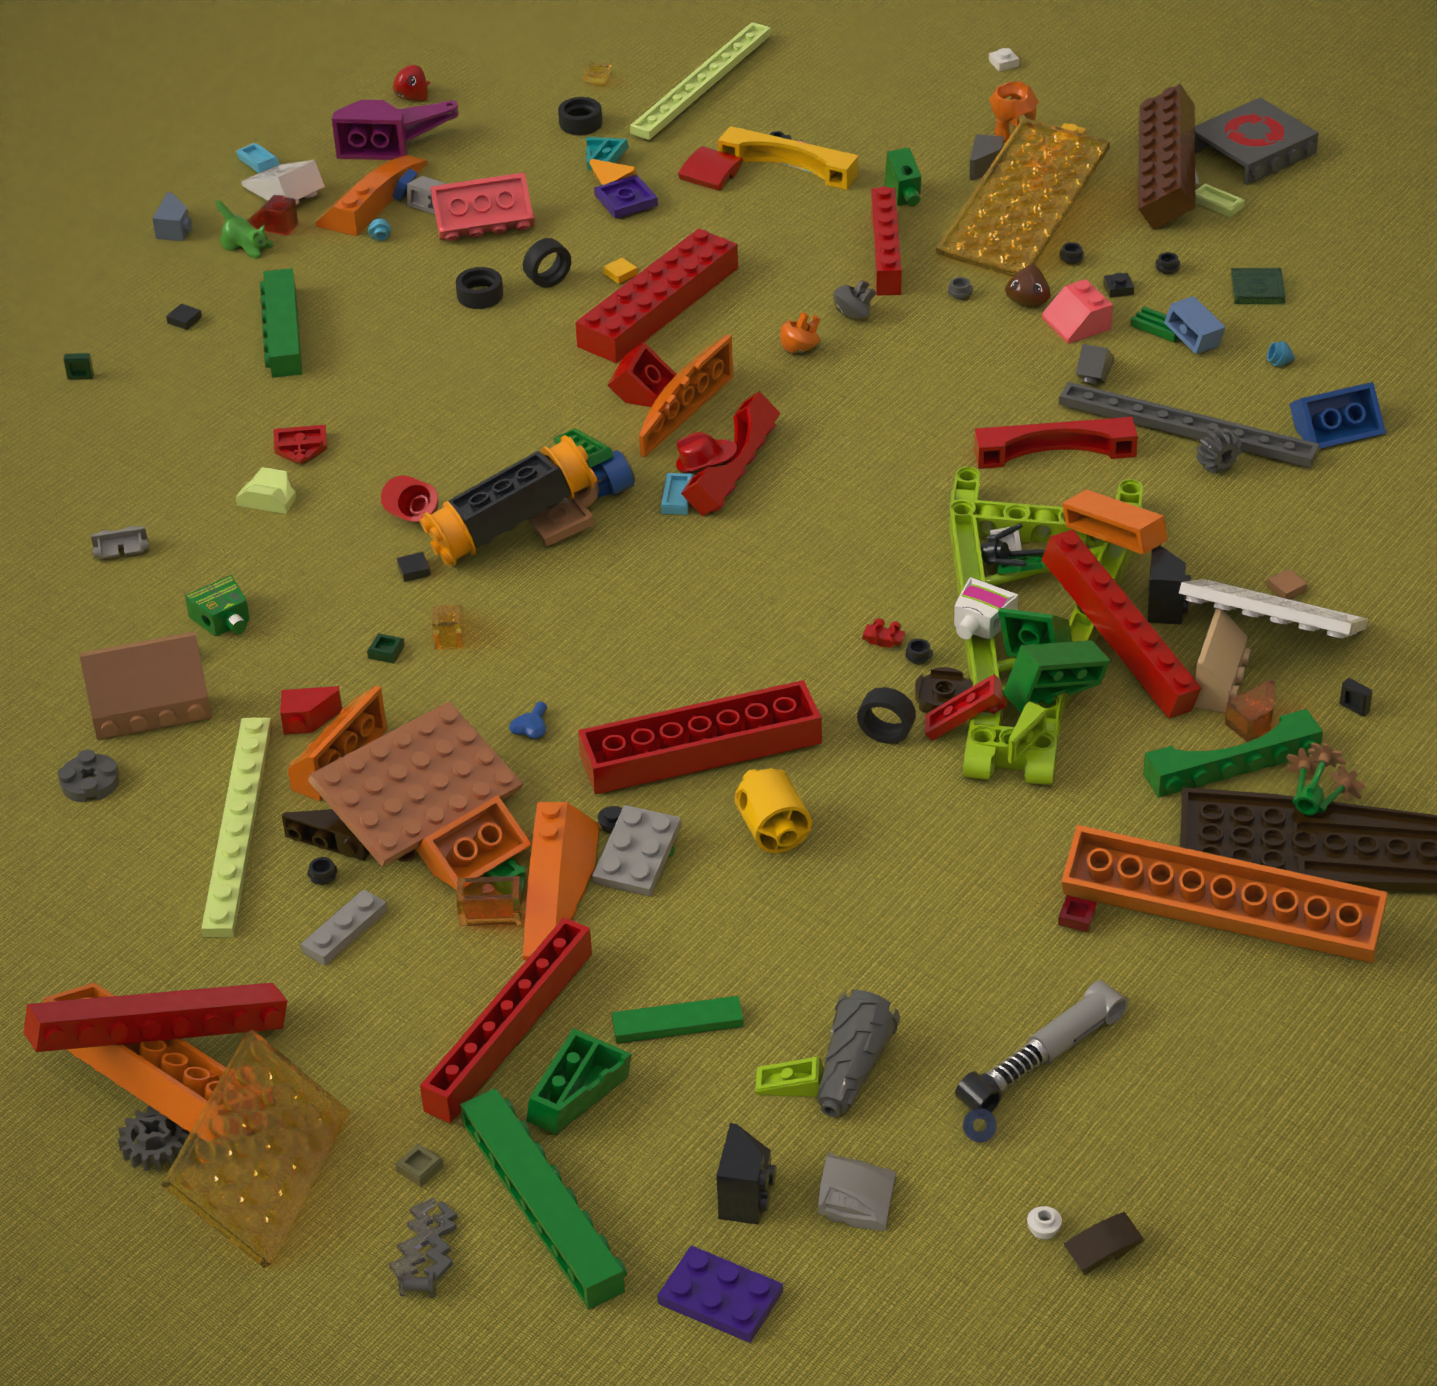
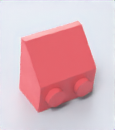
M1087 279L1080 280L1064 286L1042 313V319L1069 344L1111 330L1113 304Z

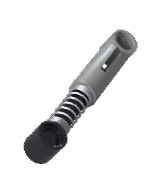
M1103 980L1094 982L1088 988L1082 1000L1030 1036L1028 1043L1024 1047L1019 1048L1018 1052H1014L1012 1056L1000 1062L999 1066H995L993 1070H989L981 1075L976 1071L970 1072L962 1078L955 1091L956 1098L981 1118L990 1115L999 1105L1002 1093L1008 1089V1085L1013 1086L1014 1080L1020 1081L1021 1076H1027V1071L1032 1072L1033 1066L1039 1067L1040 1064H1049L1105 1022L1108 1025L1117 1022L1127 1009L1128 999Z

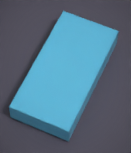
M257 143L236 151L238 159L258 173L279 165L278 157Z
M667 473L661 502V514L688 515L690 503L681 492L693 477V474Z

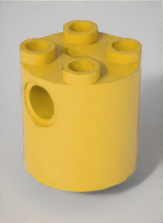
M770 768L759 771L752 769L744 774L743 781L735 792L734 803L758 847L765 852L777 854L787 852L800 845L811 831L812 819L787 773L781 769Z

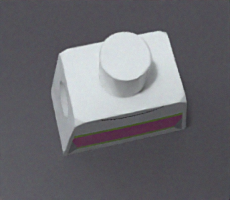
M970 577L955 604L954 625L956 626L957 634L962 639H970L973 634L985 639H991L1002 630L998 610L1000 608L1018 610V594Z

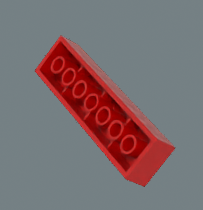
M698 228L575 322L577 347L617 364L627 353L649 339L738 269V244Z
M801 680L578 730L580 757L596 795L822 744V717L805 681Z

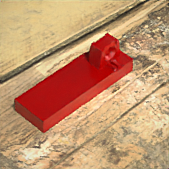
M993 674L925 714V735L933 741L985 710L995 714L1007 707V699L1002 693V681Z

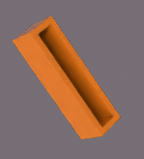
M1087 489L1062 503L1067 528L1143 555L1168 541L1164 516Z

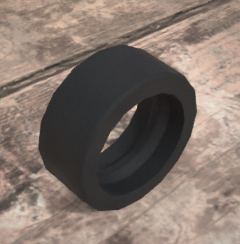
M575 97L565 100L558 108L560 128L566 133L573 135L595 132L602 125V108L600 103L589 97Z
M544 238L534 243L526 252L523 260V271L536 285L542 288L552 287L560 283L568 274L572 264L571 255L557 240ZM557 253L553 265L547 271L538 273L542 260L549 254Z
M474 267L461 272L456 278L458 301L463 306L472 309H484L496 305L503 298V283L500 273L487 267ZM478 286H486V287H488V288H485V289H478V290L471 289V288L478 287Z
M887 687L875 688L869 691L857 712V722L861 730L868 737L886 744L898 743L904 740L916 719V709L913 702L902 692ZM882 707L889 709L901 719L902 723L891 724L884 722L873 713L871 708Z

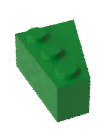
M1093 640L1021 645L1003 693L1017 710L1022 713L1028 702L1034 704L1043 702L1046 705L1053 702V697L1063 693L1071 696L1101 685L1110 660Z

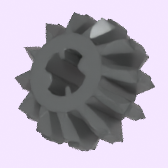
M1216 427L1213 432L1207 431V436L1204 439H1200L1201 445L1196 447L1198 452L1196 458L1203 465V468L1209 472H1217L1219 474H1222L1225 469L1230 470L1231 465L1234 462H1238L1237 456L1242 453L1240 450L1242 443L1239 438L1235 436V433L1226 428Z

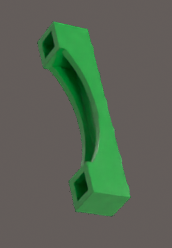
M1303 709L1281 715L1279 724L1271 731L1238 746L1209 751H1185L1168 746L1146 752L1143 775L1159 798L1181 792L1183 787L1195 788L1204 786L1209 783L1289 762L1287 755L1293 754L1298 756L1300 748H1303L1307 756H1309L1310 754L1307 751L1312 748L1311 743L1321 745L1323 730L1309 711Z

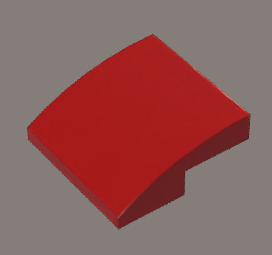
M702 146L687 159L679 170L678 176L681 180L721 191L728 177L734 178L744 160L741 157Z

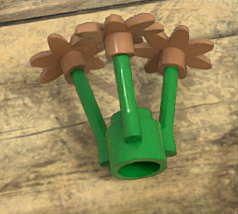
M1311 743L1312 748L1307 751L1310 754L1308 757L1303 748L1299 749L1298 756L1293 754L1287 755V759L1292 764L1287 766L1286 771H1298L1297 791L1292 802L1301 813L1306 815H1314L1317 812L1324 813L1327 806L1341 793H1343L1346 800L1350 799L1351 794L1357 799L1362 798L1359 789H1363L1365 784L1355 780L1357 777L1356 770L1348 774L1347 769L1342 765L1338 767L1339 773H1330V776L1337 783L1333 786L1334 791L1327 798L1324 799L1323 789L1317 785L1325 767L1331 765L1336 768L1337 763L1343 765L1346 763L1341 757L1342 751H1331V746L1328 743H1325L1323 747L1317 743ZM1306 775H1309L1313 779L1310 784L1304 786Z

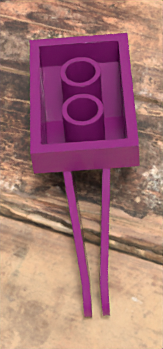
M361 99L334 111L332 116L337 159L393 160L405 156L408 153L407 141L458 117V103L449 100L436 104L397 109L385 100Z

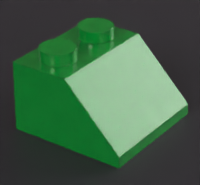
M1000 608L998 610L1006 655L1009 657H1017L1021 645L1073 642L1068 619L1051 614Z

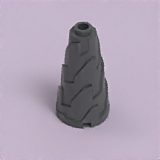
M853 990L851 996L847 997L846 992L840 995L834 1008L836 1013L831 1029L825 1069L817 1094L821 1111L828 1116L838 1117L841 1114H845L849 1107H852L862 1085L865 1084L873 1066L879 1060L887 1042H889L892 1034H895L900 1022L899 1012L895 1009V1012L892 1014L888 1010L891 1003L879 995L867 991Z

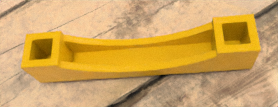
M729 126L718 139V151L741 157L744 160L743 162H774L796 166L818 175L825 180V185L847 190L858 176V155L733 126Z

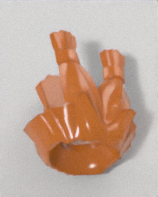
M1022 81L1007 82L997 87L989 98L991 109L996 117L995 135L1004 136V143L1008 142L1011 138L1009 122L1017 127L1019 125L1018 118L1024 114L1027 119V134L1036 138V105L1039 101L1032 88Z

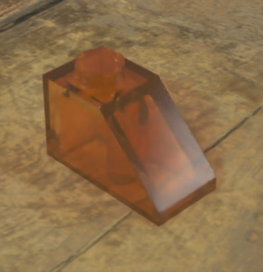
M1270 679L1227 702L1225 725L1246 742L1257 739L1271 731L1275 681Z

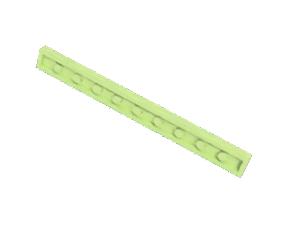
M751 22L630 125V134L650 140L771 36V27Z
M241 718L201 928L203 937H234L271 734V718Z

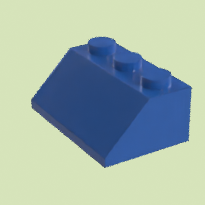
M1373 382L1304 397L1289 403L1296 431L1303 440L1320 444L1319 449L1386 433Z

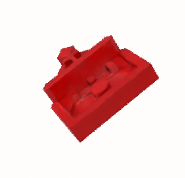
M325 424L273 429L275 454L292 462L302 464L327 449Z

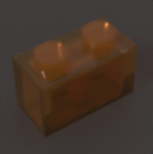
M520 876L458 878L456 904L459 926L521 925L522 893Z

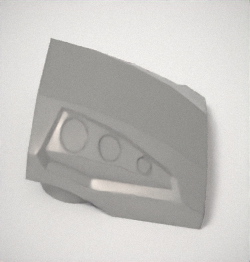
M829 1152L826 1156L821 1179L818 1214L826 1215L829 1220L834 1222L843 1221L852 1227L886 1231L893 1185L896 1181V1172L863 1161L835 1156L832 1152Z

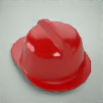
M703 432L692 433L676 442L679 452L676 467L681 472H692L700 468L726 462L736 454L737 446L731 440H715L711 435Z
M401 475L390 479L384 485L380 495L381 503L386 511L401 519L420 524L419 520L423 518L424 513L427 512L431 515L438 509V493L436 489L430 484L411 476Z

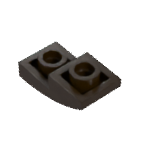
M1122 1212L1084 1230L1065 1242L1064 1246L1083 1274L1086 1275L1112 1256L1117 1260L1145 1240L1127 1214Z

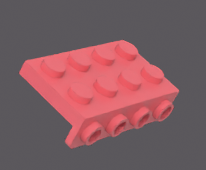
M525 172L430 186L439 240L454 241L459 239L460 236L469 235V237H479L486 232L500 234L506 232L507 229L513 228L526 230L534 225L535 217L532 212Z

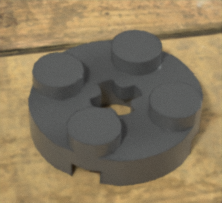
M93 750L79 752L77 757L68 761L58 771L63 794L76 802H87L86 798L95 796L96 800L103 799L113 793L119 784V772L116 762L106 755L95 754Z

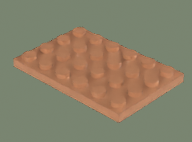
M450 701L311 773L308 779L313 788L382 867L418 848L424 838L498 795L501 800H504L519 792L523 786L522 781Z

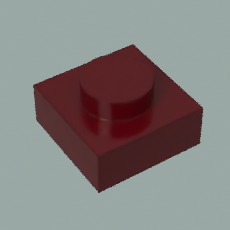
M1067 895L1059 914L1058 925L1089 932L1097 911V902Z

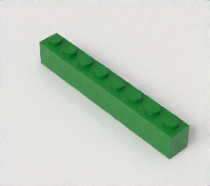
M495 1088L462 1103L463 1126L587 1309H592L625 1293L624 1277L627 1276V1271L624 1263L619 1257H613L606 1237L602 1233L597 1234L590 1214L586 1210L581 1211L573 1190L570 1187L565 1188L557 1167L554 1164L549 1165L541 1144L533 1142L525 1121H519L515 1116V1110L511 1101L508 1098L503 1099Z

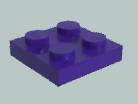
M638 175L594 187L595 197L614 218L625 217L628 214L645 211L658 205V197Z

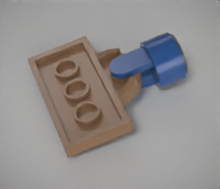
M613 451L614 457L591 467L597 477V482L594 483L592 489L585 487L574 494V499L568 500L564 498L558 505L550 506L541 511L535 518L527 519L546 547L595 525L594 518L587 507L593 504L597 497H603L608 494L614 496L634 486V473L627 458L621 451Z

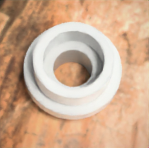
M1047 1206L1034 1208L1027 1217L1029 1230L1039 1239L1054 1237L1062 1225V1218L1059 1212Z

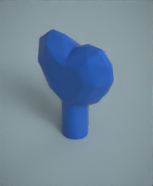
M539 701L531 713L515 718L509 726L511 733L526 735L532 739L542 737L546 733V724L541 717L547 710V705Z

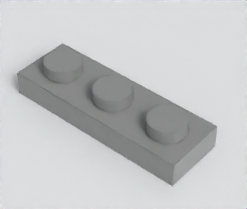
M363 889L301 943L302 953L326 966L388 911L387 903Z

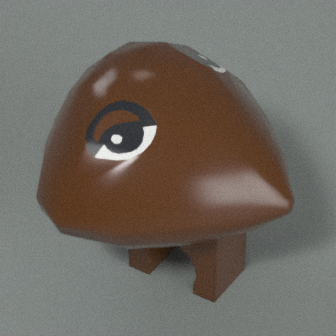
M1030 264L1016 273L1005 287L1007 297L1022 306H1038L1046 303L1051 297L1050 287L1035 264Z

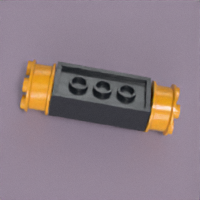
M564 435L561 437V442L553 447L548 448L544 446L541 448V452H534L454 498L445 501L443 508L431 515L427 512L424 513L423 518L419 522L425 533L429 534L432 538V541L429 543L435 555H440L447 566L453 567L456 565V560L468 553L475 555L476 547L490 543L496 536L515 529L519 523L527 519L535 518L544 509L561 503L564 498L568 500L574 499V494L585 487L592 489L594 483L597 482V477L586 463L588 455L581 445L576 446L571 437Z

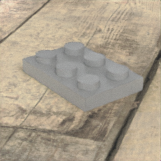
M624 805L592 875L593 882L603 886L651 896L682 826L681 817Z

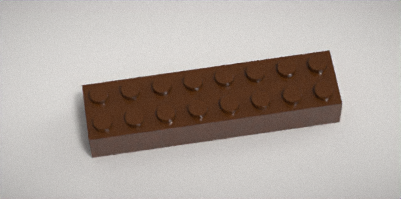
M1181 84L1165 89L1162 94L1154 98H1148L1140 105L1138 209L1153 230L1196 208L1195 104Z

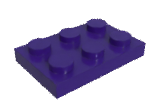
M691 1245L657 1295L658 1304L751 1343L783 1293V1283Z

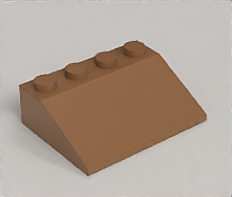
M196 632L79 653L97 740L212 718Z

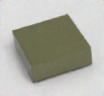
M418 1143L395 1163L398 1173L419 1187H422L443 1168V1159Z

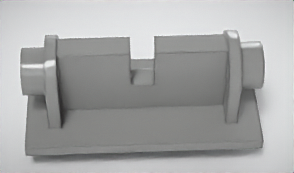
M129 526L117 531L103 530L97 534L90 535L94 558L100 557V560L120 557L118 549L120 547H124L125 556L144 553V550H149L145 526Z

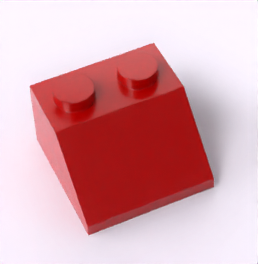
M642 342L623 357L607 386L625 403L652 407L663 389L677 374L645 342Z

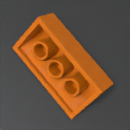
M376 685L356 697L330 725L325 727L318 738L310 743L307 749L290 764L288 775L292 791L321 802L323 798L308 782L310 774L380 738L387 731L381 687Z

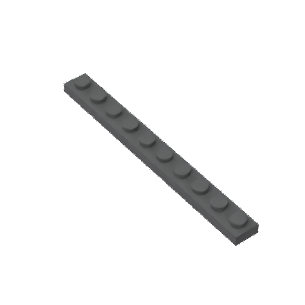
M1072 382L1067 383L1059 396V405L1111 418L1133 417L1135 424L1167 431L1171 434L1191 437L1195 440L1204 439L1207 436V431L1213 432L1216 427L1226 428L1235 433V436L1239 438L1242 443L1240 450L1294 463L1299 466L1311 468L1319 453L1320 444Z

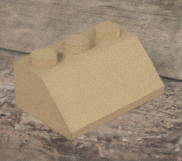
M1216 608L1197 662L1195 680L1202 689L1194 707L1228 713L1231 702L1236 703L1239 693V686L1237 684L1243 683L1245 667L1243 665H1249L1251 649L1247 648L1248 636L1222 609Z

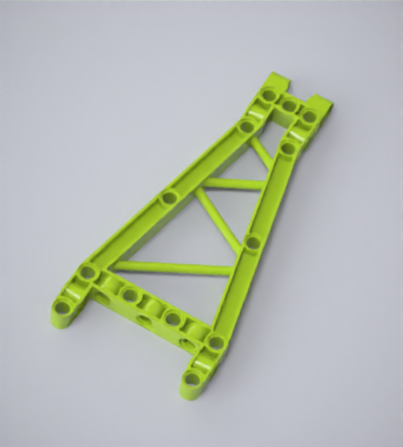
M974 467L958 469L954 487L951 491L949 521L958 596H960L970 577L997 586L1050 571L1045 565L1044 569L995 574L985 577L979 537L987 538L988 535H991L990 530L1012 527L1021 523L1023 527L1019 529L1020 542L1048 543L1050 536L1072 530L1066 527L1063 507L979 500L980 472ZM1123 480L1119 483L1116 499L1143 508V485L1137 480ZM1074 530L1086 546H1094V548L1089 550L1120 586L1134 551ZM1076 604L1069 620L1072 641L1093 640L1095 643L1099 631ZM973 634L970 639H964L969 677L973 686L993 674L1000 679L999 673L1012 670L1016 657L997 662L994 637L985 639ZM1002 684V693L1004 692V689H1005V687H1006V686L1003 685V684ZM1063 693L1053 697V702L1045 705L1043 702L1036 703L1047 711L1046 732L1012 764L1008 762V741L1015 727L1001 726L1002 709L995 714L985 710L970 719L965 749L963 777L990 780L995 772V767L1024 770L1026 783L1053 786L1060 721L1071 696Z

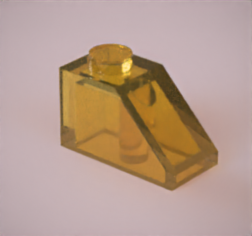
M461 604L432 606V630L435 650L463 648L464 608Z

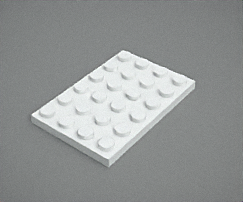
M1207 579L1181 582L1179 594L1187 595L1186 600L1203 604V602L1208 603L1211 601L1215 602V608L1227 611L1241 608L1243 609V615L1256 618L1269 615L1271 616L1270 621L1285 625L1298 622V628L1314 632L1320 630V628L1326 629L1327 635L1342 639L1366 630L1368 618Z

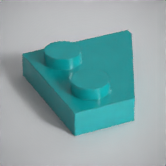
M587 137L586 163L588 170H592L589 163L591 159L616 163L629 147L627 139Z

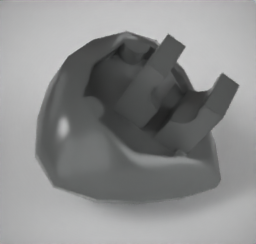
M861 280L856 288L848 285L838 287L834 291L833 300L836 309L845 317L863 319L869 315L871 309L870 301L877 292L874 289H867L870 284L867 281Z

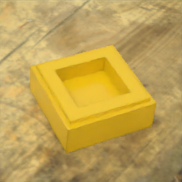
M622 257L603 266V274L618 284L638 275L637 267Z

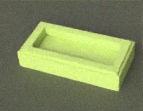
M1203 184L1195 190L1196 204L1230 218L1244 207V199L1208 184Z

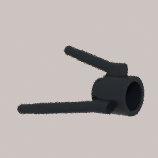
M1018 523L998 534L988 535V542H984L981 545L982 560L987 565L999 564L1024 567L1027 565L1025 561L1006 558L1044 555L1045 549L1010 551L1008 544L999 539L1021 529L1023 525Z

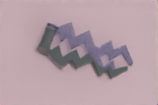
M435 1198L410 1208V1213L416 1219L408 1221L407 1227L415 1232L417 1236L397 1244V1249L406 1257L389 1263L390 1269L398 1278L400 1296H405L406 1291L429 1292L430 1298H435L436 1282L453 1265V1260L444 1256L451 1252V1248L440 1237L457 1229L456 1224L452 1222L457 1219V1214L443 1201L439 1202V1209L442 1213L433 1215V1219L425 1212L436 1205ZM433 1220H434L437 1224H439L438 1226H436V1227H434V1228H432V1229H430L429 1227H427V1226L433 1224ZM427 1244L433 1246L434 1248L425 1252L426 1256L435 1263L423 1269L424 1274L428 1277H410L418 1273L417 1268L413 1266L426 1261L425 1256L417 1249Z

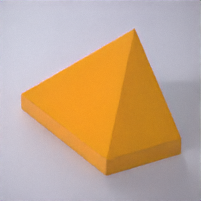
M591 159L589 162L594 176L602 185L637 175L636 169L633 166Z

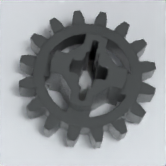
M148 1106L146 1113L136 1110V1118H126V1127L119 1128L120 1138H118L120 1151H122L123 1159L125 1161L131 1160L132 1167L134 1168L142 1163L144 1171H148L151 1165H156L158 1170H162L164 1162L174 1165V1157L183 1158L185 1156L184 1148L191 1147L190 1137H192V1134L182 1129L180 1125L165 1115L154 1111L151 1106ZM174 1130L176 1131L175 1137L173 1136V1133H172Z

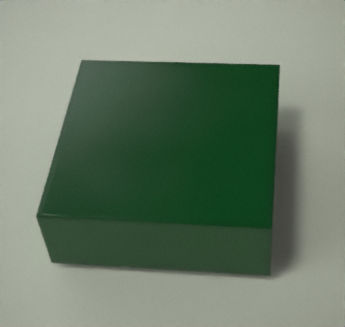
M90 353L64 355L63 360L67 379H93L94 370Z
M378 633L367 650L368 659L394 664L405 647L404 638Z

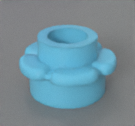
M375 219L369 225L368 234L372 239L383 241L390 236L392 227L385 219Z

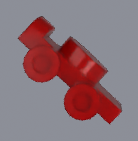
M880 618L875 619L873 625H866L862 639L871 645L877 644L880 647L892 648L894 645L901 646L904 640L905 631L900 630L901 624L897 621L891 622L889 628L884 627L885 622Z

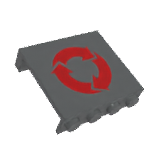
M1260 97L1195 126V152L1208 146H1213L1245 167L1244 184L1248 185L1317 153L1319 133Z

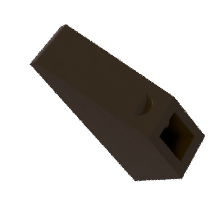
M333 809L284 812L282 814L285 837L363 861L370 854Z

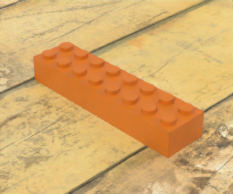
M91 983L45 997L43 1002L111 997L115 995L98 984ZM183 1039L67 1049V1051L93 1067L97 1072L102 1073L118 1086L123 1087L139 1100L144 1101L160 1114L165 1115L180 1125L182 1129L189 1131L211 1147L236 1137L244 1136L262 1127L267 1094Z

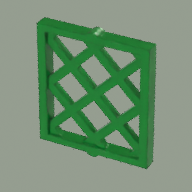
M1043 555L1008 557L1006 559L1025 561L1027 565L1024 567L999 565L998 575L1044 569Z

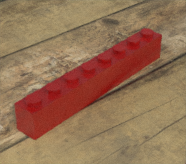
M1073 529L1050 536L1042 561L1168 719L1192 711L1202 689L1193 676Z
M565 917L560 920L421 1083L420 1091L424 1112L450 1124L461 1112V1104L474 1097L592 955L589 927Z
M272 982L30 1003L26 1007L23 1033L36 1052L277 1030L284 1027L288 1000Z

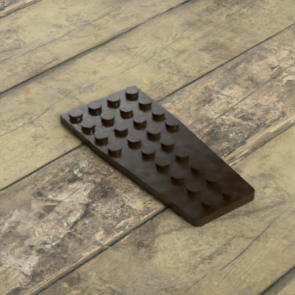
M1182 788L1180 847L1380 891L1437 892V815L1333 801L1327 806L1324 813L1317 812L1314 815H1306L1298 811L1295 804H1293L1294 796Z

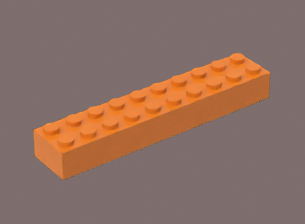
M1081 825L1076 826L1061 881L1064 895L1369 963L1374 962L1388 894L1385 891Z

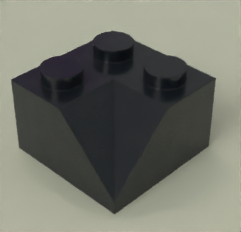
M1161 545L1152 549L1147 621L1149 623L1181 625L1182 613L1188 614L1189 601L1186 600L1187 596L1179 594L1181 582L1191 581V575H1185L1186 563Z
M734 1123L729 1125L716 1175L718 1219L759 1225L762 1211L767 1212L769 1208L770 1191H767L768 1185H774L777 1166L771 1164V1150L738 1124Z

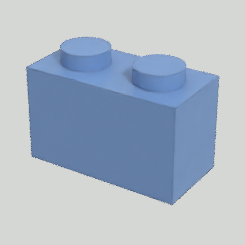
M1194 296L1171 303L1164 322L1195 354L1218 347L1226 328Z

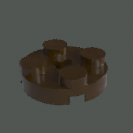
M949 667L931 669V674L923 677V674L920 675L915 683V698L919 703L920 711L923 713L932 711L973 687V683L970 678L969 681L964 678L963 672ZM942 689L948 690V692H941V691H942Z

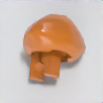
M801 312L798 322L789 320L783 323L780 328V341L784 350L789 353H803L815 348L821 342L819 335L816 333L820 318L817 315H813L812 320L807 323L809 316L805 312Z

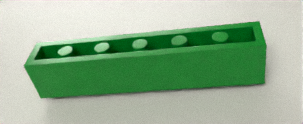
M293 268L263 271L264 281H260L259 284L265 367L271 368L272 378L302 375L297 297Z

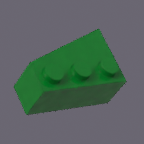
M573 1028L529 1097L526 1122L556 1135L628 1078L632 1054Z

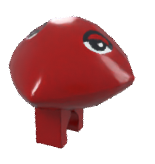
M414 64L404 67L397 73L392 88L394 93L402 99L426 101L428 95L427 87L431 82L429 80L426 81L422 68Z

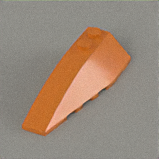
M405 155L382 164L343 194L316 221V226L358 236L394 199L392 196L398 180L409 168L419 173L428 164L427 160Z
M725 335L695 356L663 389L651 407L640 431V456L645 458L733 378L731 335Z
M537 802L528 877L523 960H527L563 917L570 920L574 919L579 900L584 897L587 890L586 885L589 879L592 878L596 868L599 823L568 802Z

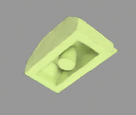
M261 467L254 478L246 483L238 493L236 503L237 506L287 514L296 499V492L290 485L287 471Z

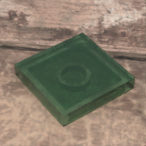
M1231 268L1234 304H1285L1286 296L1281 268Z

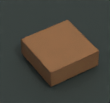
M1290 569L1267 580V587L1282 598L1291 599L1307 591V583Z

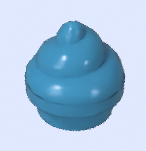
M1273 342L1270 345L1267 361L1272 362L1273 366L1282 367L1295 360V355L1286 342Z

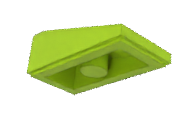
M1028 702L1025 705L1008 741L1009 763L1015 762L1046 732L1047 711L1045 708L1032 702Z
M819 1056L757 1067L755 1093L756 1095L816 1097L825 1068Z

